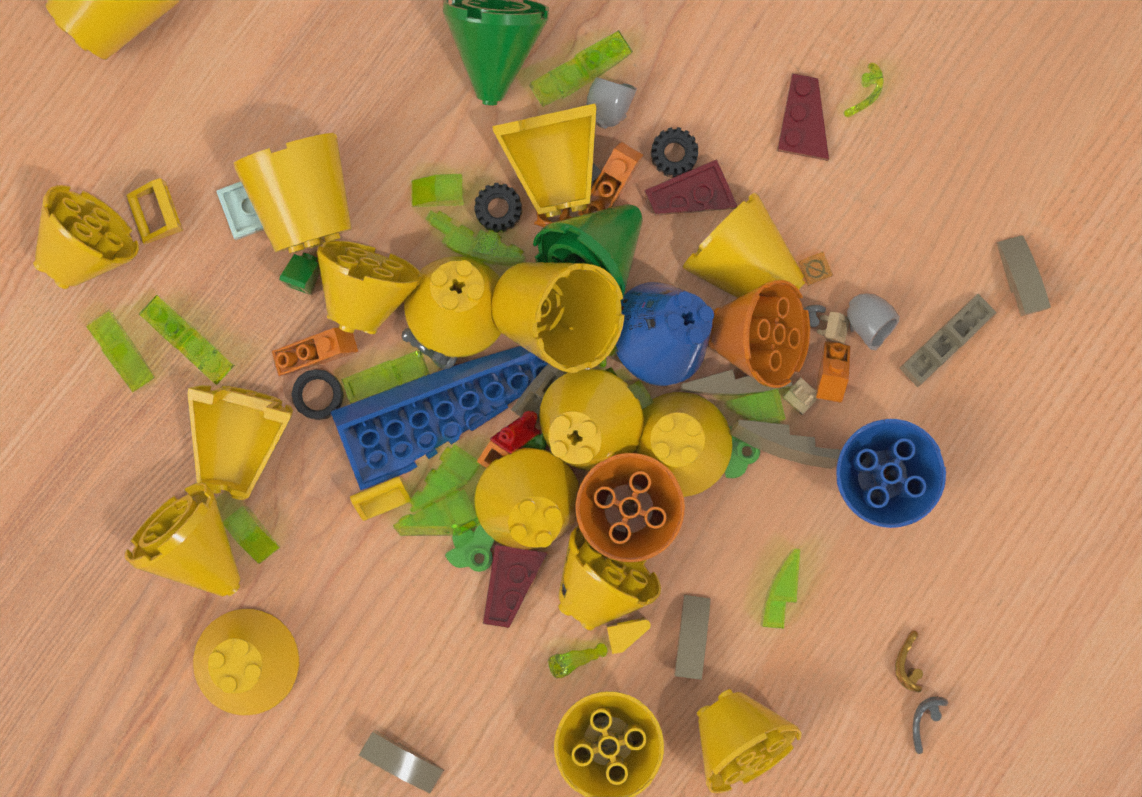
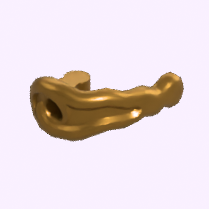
M912 630L901 646L895 662V672L899 683L903 687L913 692H921L922 686L916 685L918 679L923 677L922 670L911 668L908 674L905 672L907 654L919 635L916 630Z

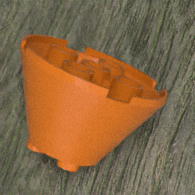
M772 280L721 308H715L713 311L714 318L711 336L709 338L710 348L716 350L719 355L760 384L771 388L786 386L791 382L790 378L794 372H800L807 356L810 341L808 310H803L800 298H803L801 292L791 282Z
M623 453L598 463L585 476L577 493L576 517L583 536L596 551L616 561L639 562L660 554L675 540L684 519V497L677 479L661 462L643 454ZM632 501L634 502L633 507L636 508V512L630 513L628 516L625 514L622 505Z

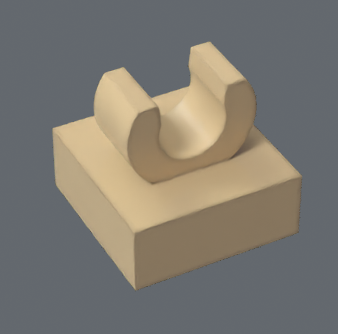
M830 312L829 316H820V320L828 322L827 329H818L817 333L833 342L845 344L849 326L848 317L837 312Z
M802 378L783 397L801 415L818 399L816 398V390Z

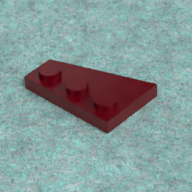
M792 73L777 148L778 152L825 161L829 160L818 78Z
M717 159L645 190L655 216L736 209L738 207Z
M495 545L483 624L510 627L547 555L546 552Z

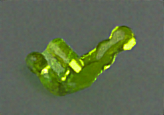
M869 63L867 68L871 72L864 73L861 77V85L863 87L876 84L874 91L862 102L844 111L845 117L849 118L866 109L881 94L884 79L883 73L876 63Z
M599 643L594 649L571 650L564 654L552 655L548 659L549 670L555 678L566 677L577 667L583 666L591 660H597L599 657L607 656L608 649L605 644Z

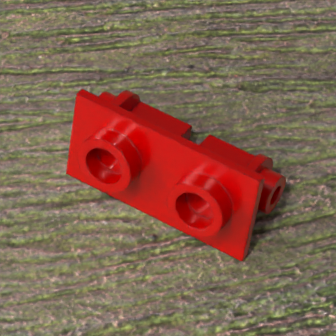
M526 411L523 413L522 418L519 417L508 426L502 428L490 440L508 453H514L541 432L535 428L538 419L537 414L534 411Z

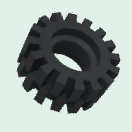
M670 127L667 131H661L659 136L655 137L652 144V163L659 172L662 171L667 177L668 175L676 177L692 170L698 158L699 147L698 143L695 142V137L691 136L687 130L682 131L680 127H677V129ZM671 143L680 144L685 150L683 159L678 162L668 160L664 153L667 145Z
M494 183V185H487L484 190L481 189L479 191L478 197L475 198L474 210L479 223L485 229L498 233V231L506 232L507 229L515 227V223L519 222L520 215H522V204L519 195L512 187L510 188L504 183L503 185ZM501 198L508 203V212L503 217H493L489 213L488 205L493 199Z

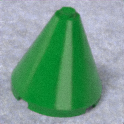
M443 0V14L478 99L482 100V104L493 106L497 105L498 101L504 99L549 19L548 6L532 0H523V3L513 0H452V4H449L448 0Z
M623 204L550 223L534 238L533 246L536 247L538 245L539 251L535 256L536 262L586 263L601 267L614 277L624 296L643 222L642 213L634 205Z

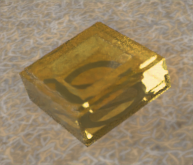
M824 251L798 262L808 286L833 276Z

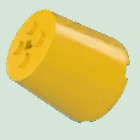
M48 0L45 6L55 19L54 23L61 30L71 35L80 48L84 51L89 50L97 57L107 60L178 4L180 0Z
M325 133L286 143L287 149L272 153L271 149L268 148L243 157L233 163L235 171L275 252L289 250L290 254L308 247H317L323 245L324 240L325 242L340 239V234L352 230L338 139L334 133Z
M519 263L509 268L501 276L492 295V316L500 332L554 368L565 372L578 373L580 370L592 369L600 364L615 347L624 323V315L621 314V299H623V295L618 283L605 269L592 264Z

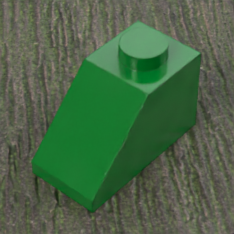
M304 252L302 256L294 254L281 273L279 280L289 288L312 296L320 274L319 263L316 262L318 258Z

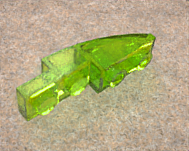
M618 30L580 51L573 59L530 82L529 87L542 107H545L561 97L562 99L595 80L596 77L598 78L631 55L633 51Z
M430 211L425 218L429 225L446 235L442 240L443 246L460 255L494 265L514 266L526 262L522 249L512 243L510 246L505 245L501 242L502 237L492 230H488L487 233L480 230L476 238H474L472 230L462 224L458 228L450 223L452 218L441 211H438L437 214Z
M158 295L139 313L145 321L173 347L178 349L214 384L218 385L235 366L220 350Z

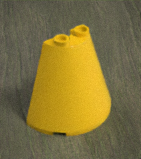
M596 103L492 126L493 132L538 214L546 213V217L561 215V209L571 207L572 212L587 209L586 204L590 203Z
M756 192L748 197L749 200L747 202L743 201L699 245L695 254L692 253L682 266L686 271L737 298L772 280L791 282L798 289L806 283L802 280L804 278L803 273Z
M210 385L188 388V403L197 483H205L215 494L225 490L230 492L231 498L237 500L248 499L292 417V407L290 405L283 407V401L276 397L244 388L222 386L221 388L211 390L212 386Z

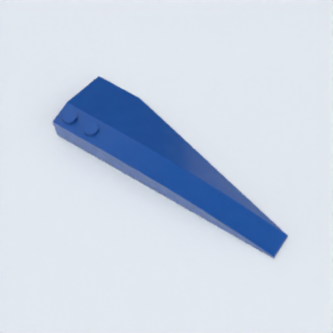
M518 346L435 372L331 411L360 490L412 471L418 467L415 460L425 454L428 459L438 454L436 448L448 441L452 445L460 439V435L465 431L475 430L509 408L507 405L521 397L527 387L548 363L522 346Z

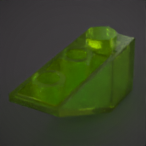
M454 444L452 448L447 446L439 458L442 463L438 469L432 468L424 481L427 485L423 491L417 490L409 503L413 505L410 511L416 513L468 485L481 464L477 462L476 458Z
M457 490L449 493L446 499L438 503L432 502L425 505L422 511L414 515L408 514L401 517L393 527L400 536H459L481 524L466 491Z

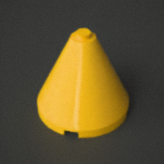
M203 482L195 483L184 489L188 493L186 496L177 499L173 495L149 516L130 540L135 547L132 552L129 549L125 551V559L135 569L221 597L231 596L240 588L239 582L241 578L213 491Z

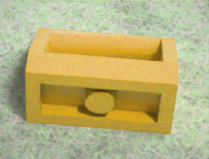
M162 178L150 181L126 195L143 244H148L183 231L168 185ZM155 192L166 226L150 234L138 198Z
M402 476L395 477L350 496V500L362 521L413 501Z
M639 618L607 625L612 654L624 652L651 627L647 618Z

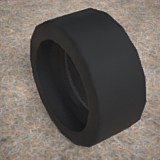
M319 369L309 370L300 375L293 384L291 393L293 404L298 412L307 418L315 420L330 418L332 416L331 411L341 407L344 397L343 388L338 379L329 372ZM312 380H324L329 383L333 390L331 403L322 410L310 409L303 401V389Z

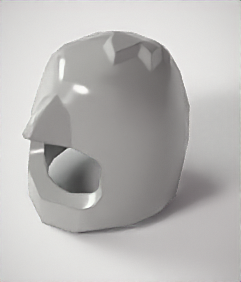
M596 77L589 89L586 105L596 103V125L606 129L607 127L616 126L620 121H623L627 117L626 113L637 88L630 84H617Z
M865 293L855 296L849 302V308L847 309L851 332L856 331L871 350L876 351L899 323L900 316L894 307L876 294Z

